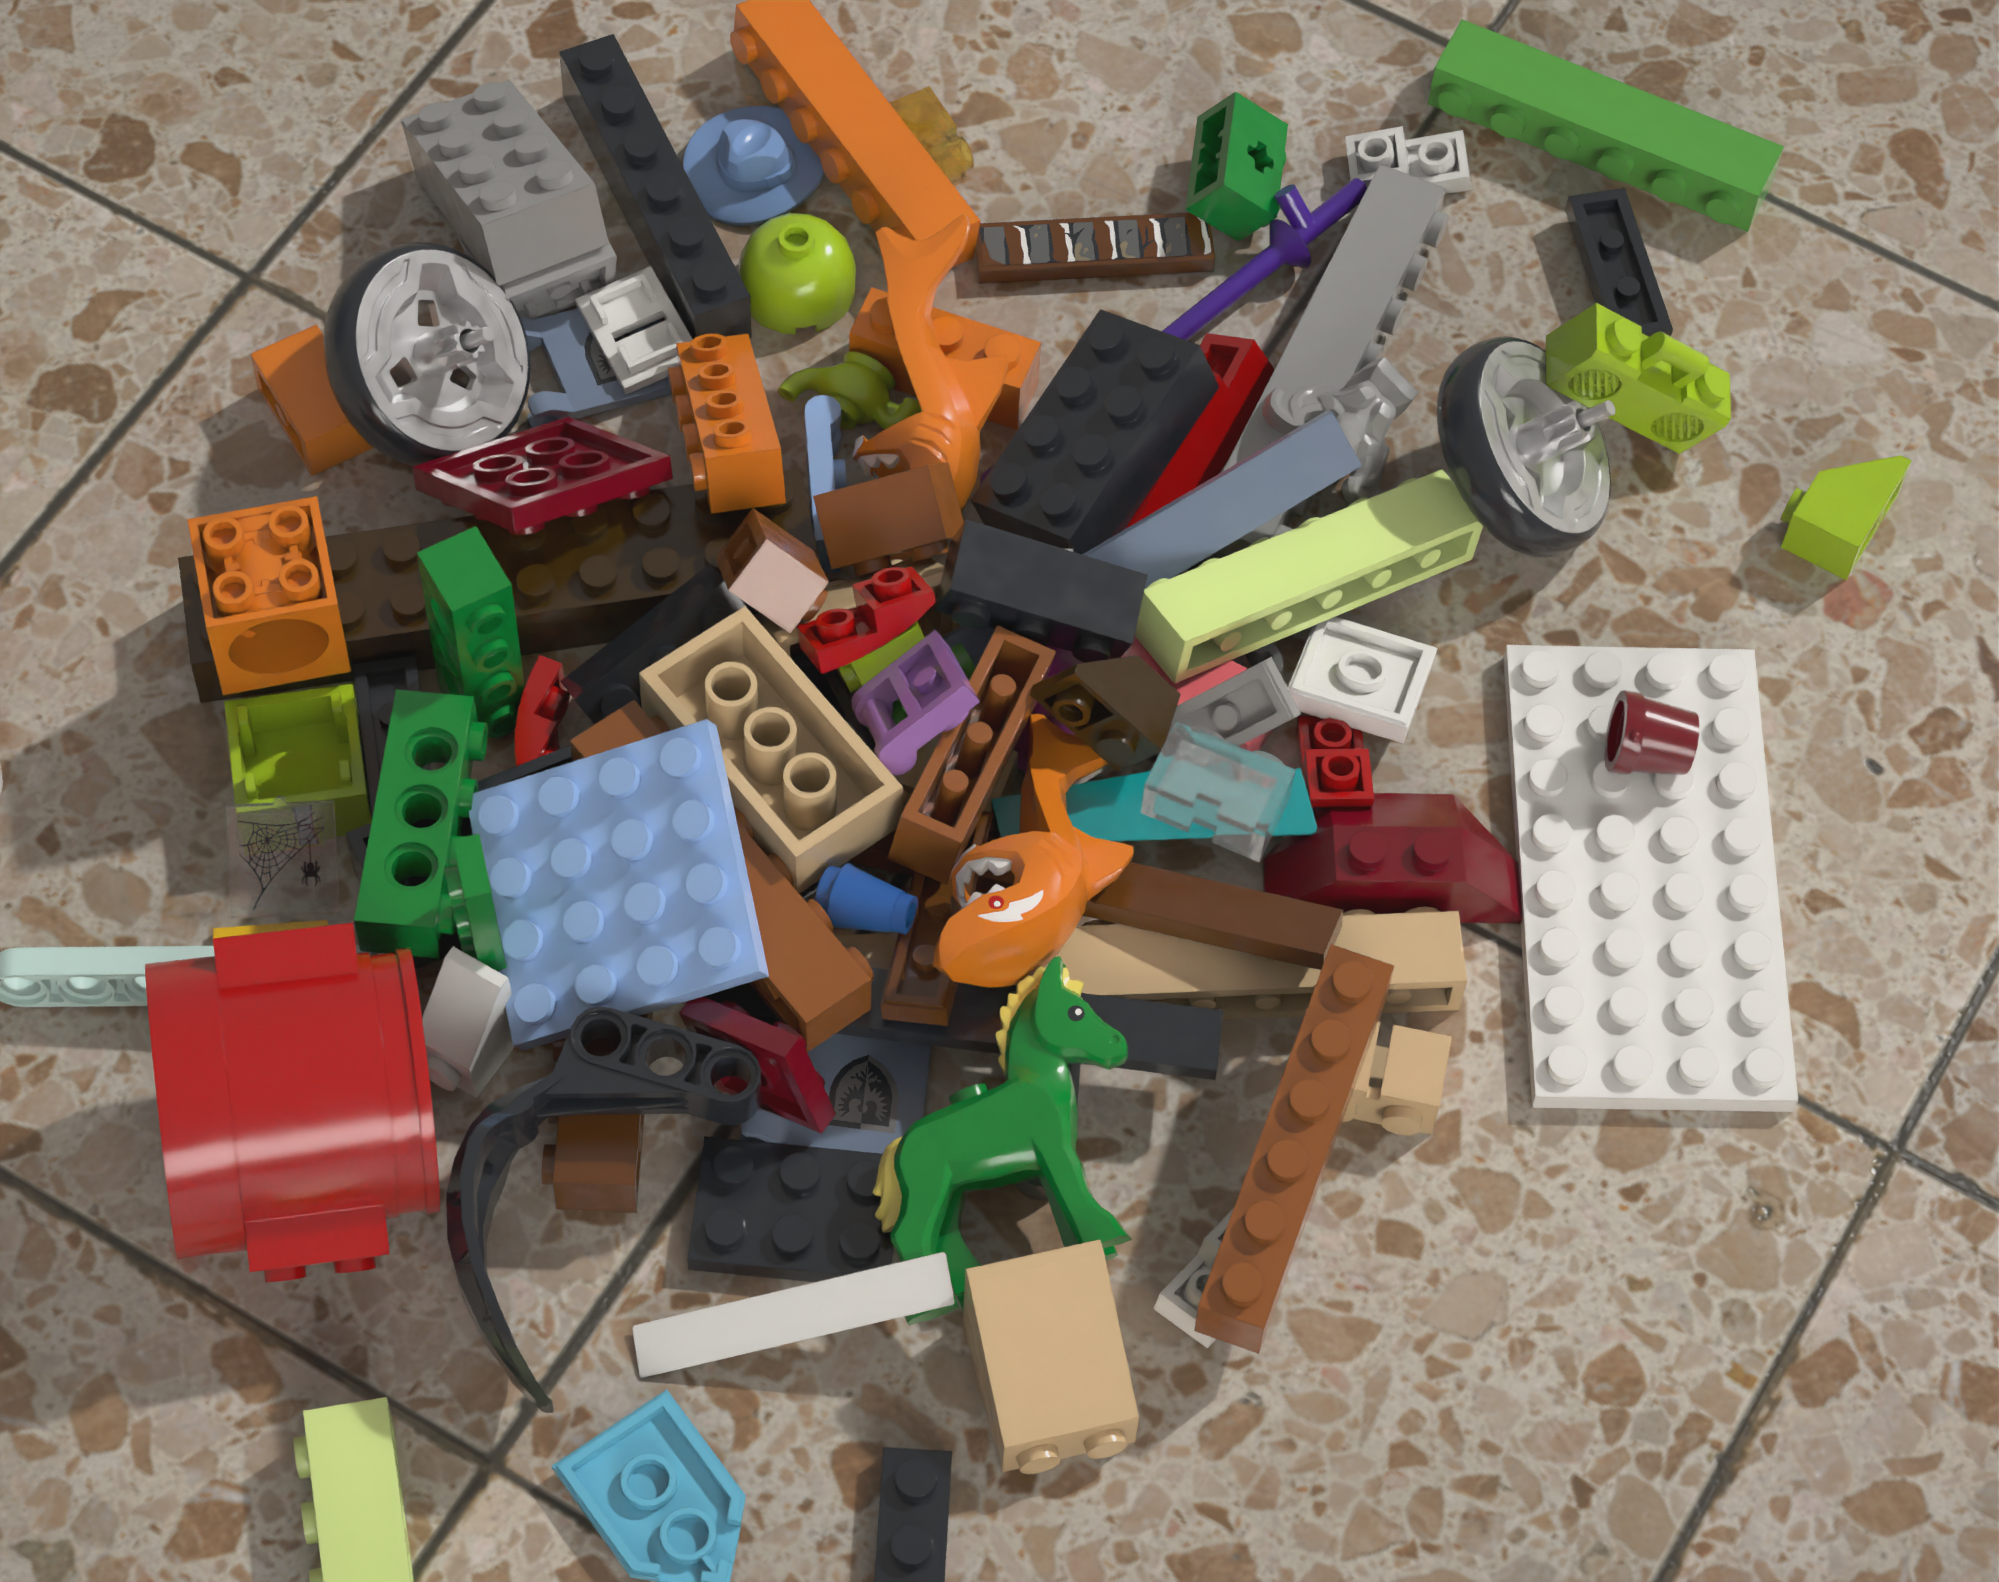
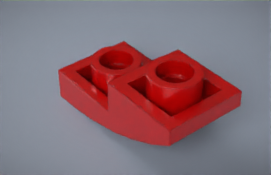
M912 566L882 569L876 572L871 579L852 584L855 608L831 609L818 615L816 620L796 626L800 648L821 674L845 666L884 646L908 629L936 602L934 591Z
M539 655L529 675L518 709L515 728L516 766L560 749L557 726L567 711L570 694L560 682L564 678L563 664Z
M1298 716L1296 737L1299 762L1311 806H1373L1374 790L1369 749H1364L1363 732L1351 728L1345 721L1334 718L1322 719L1316 716Z

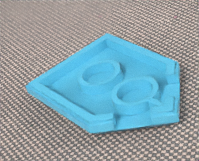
M667 1389L552 1465L554 1473L630 1578L655 1582L731 1581L746 1495Z

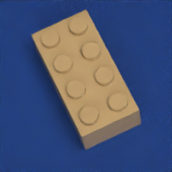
M746 606L639 673L642 709L650 718L654 715L659 716L670 730L705 719L717 725L733 806L738 808L749 822L754 833L753 840L766 855L771 852L777 854L785 863L792 875L793 887L798 893L819 881L828 866H842L897 829L902 814L903 786Z

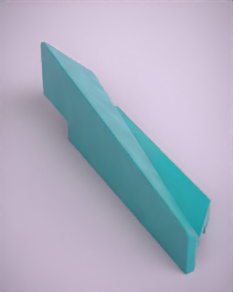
M1233 757L1211 760L1205 764L1199 762L1073 784L1066 792L1067 814L1072 825L1094 838L1114 842L1312 835L1317 830L1316 820L1301 768L1238 779ZM1021 794L991 799L999 838L1019 834Z

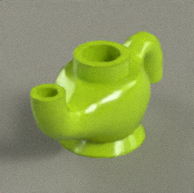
M847 352L844 354V363L835 366L805 368L794 372L782 382L777 390L782 398L790 402H795L798 396L807 390L815 391L819 395L835 398L841 407L840 427L846 429H853L857 424L877 422L885 430L907 417L922 412L919 402L912 398H905L902 404H896L891 401L888 391L895 388L893 375L880 362L860 352Z

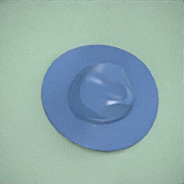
M770 106L737 108L708 120L690 138L683 159V168L708 216L723 224L732 226L762 224L771 218L789 213L814 193L824 175L820 158L808 143L804 144L798 140L792 129L791 122L783 109Z

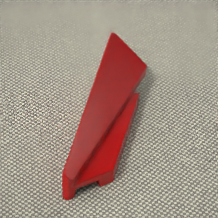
M1211 333L1205 334L1200 347L1219 385V389L1126 528L1215 477L1223 469L1275 370L1254 339Z

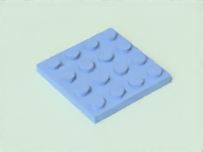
M708 719L474 793L472 810L468 812L473 835H480L507 968L500 970L499 973L509 978L512 995L505 1006L514 1047L524 1051L567 1038L577 1016L587 1009L594 1007H609L640 1016L769 977L717 725Z

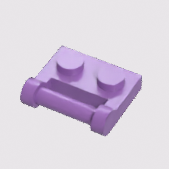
M934 630L860 687L853 695L851 702L858 721L864 726H868L876 742V757L892 775L896 776L910 771L916 763L917 750L940 732L949 731L957 727L967 717L970 709L980 701L951 648L938 632ZM899 698L908 716L896 725L891 716L893 712L892 703Z

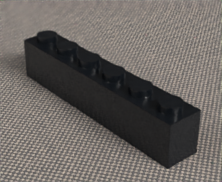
M611 34L560 51L563 97L647 262L655 272L690 336L694 339L704 334H719L724 337L748 334L751 339L750 294L615 35Z

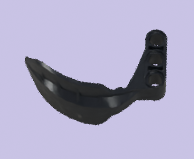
M594 1007L587 1009L577 1016L551 1074L518 1087L487 1105L470 1125L454 1157L446 1192L447 1240L462 1298L484 1343L502 1366L512 1384L542 1412L553 1413V1401L538 1384L521 1355L499 1306L487 1272L486 1243L493 1212L502 1194L512 1160L519 1149L536 1139L539 1133L538 1126L546 1118L594 1114H689L724 1125L734 1126L745 1123L756 1114L761 1104L762 1095L761 1068L757 1058L751 1051L739 1045L617 1009ZM599 1038L611 1039L619 1045L614 1052L606 1056H594L585 1050L590 1042ZM663 1057H673L683 1064V1067L678 1072L668 1076L658 1075L649 1068L654 1061ZM727 1076H737L748 1084L745 1090L734 1095L723 1094L717 1091L714 1085L718 1080Z

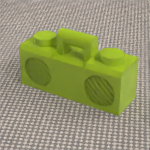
M1595 303L1546 335V386L1588 408L1610 400L1614 404L1615 414L1608 418L1678 454L1683 453L1723 429L1731 420L1730 373L1709 363L1708 356L1663 332H1656L1648 337L1642 333L1641 326Z

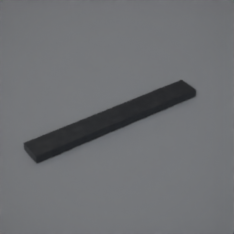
M871 967L874 974L871 989V1010L836 1033L1001 1054L995 1036L997 1031L1002 1030L1000 1008L1007 1005L1009 993L1016 994L1017 985L988 988L958 982L948 1026L882 1019L880 1004L889 970ZM749 983L703 996L717 1003H720L722 1000L732 1001L746 1010L751 1017L773 1025L774 1022H781ZM1081 993L1082 999L1090 1005L1093 1011L1106 1024L1119 1031L1127 1041L1128 1057L1124 1064L1115 1068L1216 1080L1223 1010Z

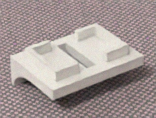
M651 266L575 299L579 312L626 395L668 377V367L679 366L676 343L693 340ZM663 317L665 318V321L653 325L640 332H637L631 336H628L617 342H615L614 340L619 336L629 333L651 322H654Z

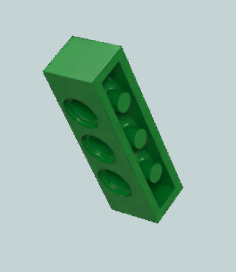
M475 526L417 552L438 687L442 694L474 696L477 721L487 723L488 737L498 738L507 735L516 728L518 709L525 684L512 584Z
M398 689L395 691L354 916L360 951L387 954L395 953L396 949L410 947L412 956L440 959L444 934H455L457 926L444 867L457 865L452 839L465 837L461 836L463 819L470 818L468 811L472 810L473 795L478 792V780L470 779L473 761H484L488 738L487 723L477 721L474 696ZM434 762L446 764L437 770L422 769L425 765ZM422 819H433L437 821L435 824L426 828H416L411 826L415 822ZM420 876L427 878L424 883L417 886L401 885L404 880L410 877Z

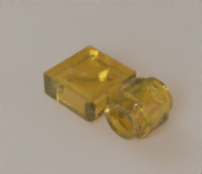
M930 86L889 102L951 183L966 177L967 170L974 167L971 149L962 136H957V125Z

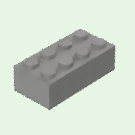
M510 79L501 83L491 82L483 84L471 94L447 103L437 102L423 107L417 114L401 119L417 180L480 264L493 275L497 286L609 244L595 183Z

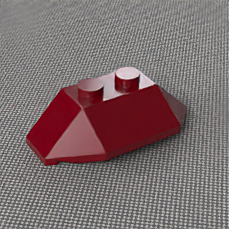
M1374 793L1373 806L1312 807L1317 824L1316 833L1312 835L1285 836L1263 859V892L1343 909V913L1364 909L1375 914L1405 913L1410 909L1418 907H1432L1439 910V912L1459 911L1460 923L1521 924L1523 917L1518 862L1454 794Z

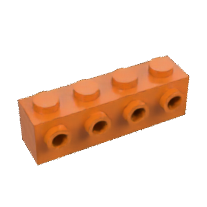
M704 334L695 337L690 342L676 343L679 366L668 367V377L672 402L676 406L679 431L683 434L687 462L690 461L694 491H706L711 514L785 504L786 496L781 447L749 335L742 334L724 337L719 334Z

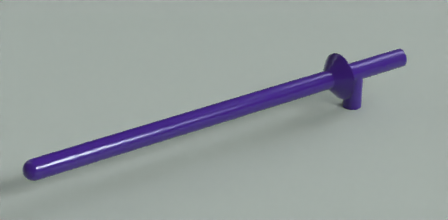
M1354 178L1311 213L1294 184L1279 190L1274 197L1289 224L1279 219L1272 220L1269 225V246L1163 329L1162 332L1188 341L1283 264L1303 269L1308 268L1311 264V256L1307 245L1359 205L1367 190V186L1360 179ZM994 464L982 473L980 477V485L982 484V482L984 481V479L986 478Z

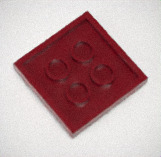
M569 416L412 467L417 491L440 500L445 506L457 507L471 513L478 520H486L504 527L509 533L515 535H526L541 531L545 528V522L562 516L579 517L592 514L598 510V504L615 498L634 499L645 496L650 492L651 486L673 479L670 455Z

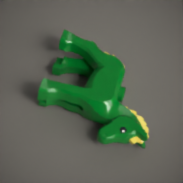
M1060 956L1054 957L1046 968L1039 967L1033 977L1028 975L1019 981L1016 994L1009 993L1007 1005L1000 1008L1002 1030L997 1031L995 1036L1001 1053L998 1061L1005 1075V1082L988 1090L986 1084H976L952 1094L949 1097L950 1106L939 1109L915 1121L902 1137L891 1142L886 1147L878 1167L873 1194L881 1196V1200L875 1217L881 1221L884 1233L891 1232V1241L897 1251L900 1262L944 1252L947 1257L951 1284L962 1310L966 1269L982 1266L968 1249L961 1234V1214L965 1196L968 1192L1007 1186L1039 1177L1064 1247L1101 1240L1105 1260L1109 1261L1118 1255L1114 1245H1120L1132 1240L1119 1220L1109 1211L1102 1208L1095 1200L1088 1187L1084 1166L1076 1153L1078 1113L1076 1094L1069 1063H1089L1107 1070L1125 1063L1128 1057L1127 1041L1119 1031L1106 1024L1093 1011L1090 1005L1082 999L1081 993L1084 982L1070 980L1069 971L1066 965L1063 964ZM955 1296L953 1305L905 1316L907 1324L910 1326L915 1323L929 1321L958 1309L959 1306Z

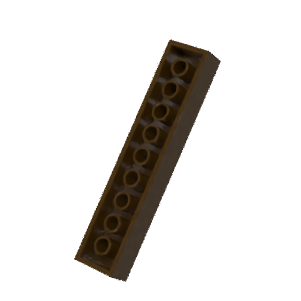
M801 468L783 471L786 503L756 507L754 509L811 548L820 563ZM693 484L653 489L647 495L634 499L615 498L598 504V510L592 514L579 517L562 516L545 522V528L541 531L526 535L511 534L504 527L486 520H478L474 515L325 536L351 672L223 695L206 629L194 555L178 557L190 664L200 702L205 703L354 681L352 664L416 655L418 671L435 669L417 552L475 526L512 584L521 656L609 643L708 564L722 576L716 557L752 508L711 514L706 491H694ZM742 600L753 615L759 613V611Z

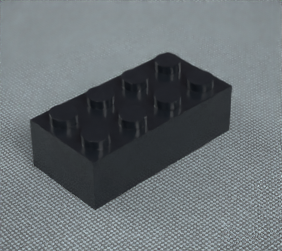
M1100 309L970 501L984 525L1059 548H1072L1073 552L1079 554L1086 553L1125 530L1219 389V385L1200 345Z

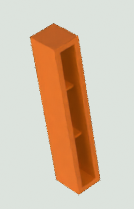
M747 0L737 4L734 31L730 34V43L736 58L740 63L748 64L760 80L762 90L767 99L773 104L777 103L783 109L791 122L792 129L798 140L804 144L808 143L818 155L825 175L832 183L840 185L851 200L858 219L864 224H869L875 232L882 227H888L897 234L909 239L926 240L941 231L954 219L965 215L969 218L971 226L966 246L953 267L974 259L981 220L810 0Z

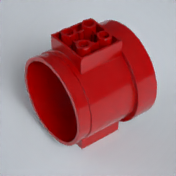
M353 923L213 938L215 956L145 964L156 1098L170 1217L177 1259L247 1250L249 1272L264 1271L265 1282L307 1277L306 1265L333 1262L335 1273L366 1271L376 1268L375 1256L390 1255L386 1219L398 1218L399 1214L424 1211L425 1214L440 1212L439 1171L430 1078L418 985L410 947L396 949L395 953L370 955L369 952L356 953Z

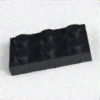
M704 1136L687 1258L688 1270L819 1282L893 1264L894 1245L891 1241V1232L884 1233L881 1221L875 1217V1213L880 1205L881 1196L874 1195L873 1190L883 1154Z

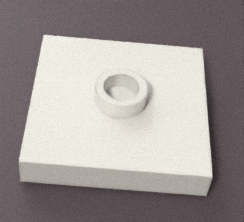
M1333 617L1312 627L1288 690L1300 712L1322 719L1334 718L1342 720L1351 728L1404 744L1432 669L1437 648L1342 618Z

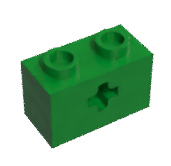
M1236 91L1199 115L1196 123L1185 210L1238 242L1261 227L1268 226L1272 220L1277 218L1280 210L1274 195L1281 189L1282 172L1286 162L1285 147L1288 124Z

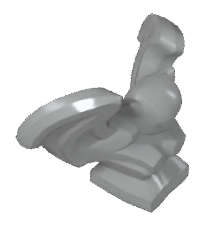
M1385 357L1372 361L1359 370L1347 382L1348 387L1337 390L1328 386L1326 382L1304 386L1289 392H1283L1281 388L1276 387L1268 394L1262 407L1263 417L1266 422L1284 435L1327 410L1333 412L1362 465L1351 472L1350 476L1342 483L1343 496L1348 505L1360 498H1371L1382 493L1379 490V485L1390 451L1389 446L1385 443L1384 436L1392 421L1409 407L1419 393Z

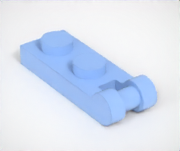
M819 395L811 398L805 405V452L811 521L820 565L824 573L840 572V568L831 569L813 496L847 487L845 459H833V456L837 455L841 448V431L839 428L841 424V407L835 398Z

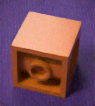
M317 496L187 519L206 629L223 695L351 672Z

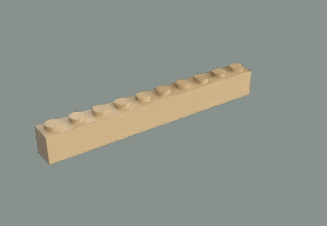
M1418 907L1410 909L1405 913L1375 914L1364 909L1343 913L1342 928L1334 945L1394 965L1390 988L1382 1013L1451 1011L1460 1009L1467 984V974L1459 911L1439 912V910L1432 907ZM1100 919L1076 926L1074 932L1057 955L1062 958L1063 964L1066 965L1070 980L1084 982L1082 993L1223 1010L1222 1020L1305 1016L1321 972L1318 969ZM842 929L833 931L835 937L846 949L851 946L858 949L870 967L889 970L898 936L897 932L856 934Z

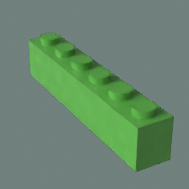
M1461 19L1434 67L1428 99L1429 105L1439 108L1451 116L1464 118L1494 130L1501 136L1514 138L1549 152L1556 158L1569 160L1602 173L1611 180L1622 181L1652 193L1666 202L1677 203L1707 215L1719 223L1729 224L1747 232L1773 184L1784 149L1782 145Z

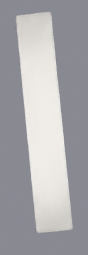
M941 1252L634 1325L632 1329L639 1375L641 1378L953 1305L955 1301L946 1254Z

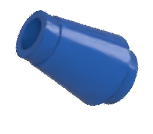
M849 863L845 864L842 868L832 865L828 866L820 879L815 895V901L825 910L834 928L897 932L906 935L913 925L918 906L916 896L906 894L905 891Z

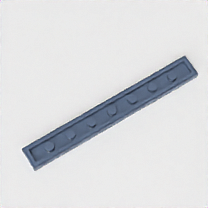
M1327 410L1082 555L1147 574L1146 589L1150 584L1159 579L1175 577L1360 468L1362 465L1333 412ZM960 626L942 638L950 648L961 643L976 668L995 628L987 626L975 629Z

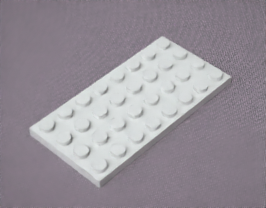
M1507 645L1503 660L1516 861L1519 867L1523 916L1520 928L1532 1108L1794 1112L1798 1103L1755 650ZM1626 690L1642 693L1645 698L1690 710L1698 714V746L1692 767L1687 774L1631 772L1625 775L1607 771L1604 758L1606 732L1611 710L1619 692Z

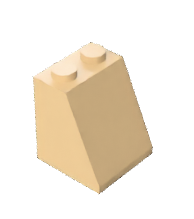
M1101 1240L966 1269L962 1322L1002 1472L1020 1469V1472L1024 1474L1040 1473L1054 1468L1060 1463V1459L1085 1453L1092 1459L1106 1458L1122 1452L1126 1449L1127 1444L1135 1442L1139 1414Z

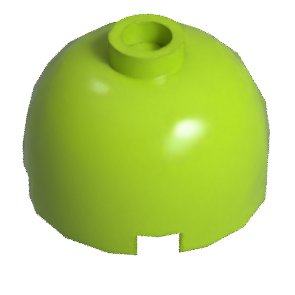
M788 213L771 218L750 235L741 251L738 273L750 294L751 317L763 327L782 334H796V328H807L814 325L815 332L828 329L846 315L855 299L856 264L846 238L826 220L810 214Z

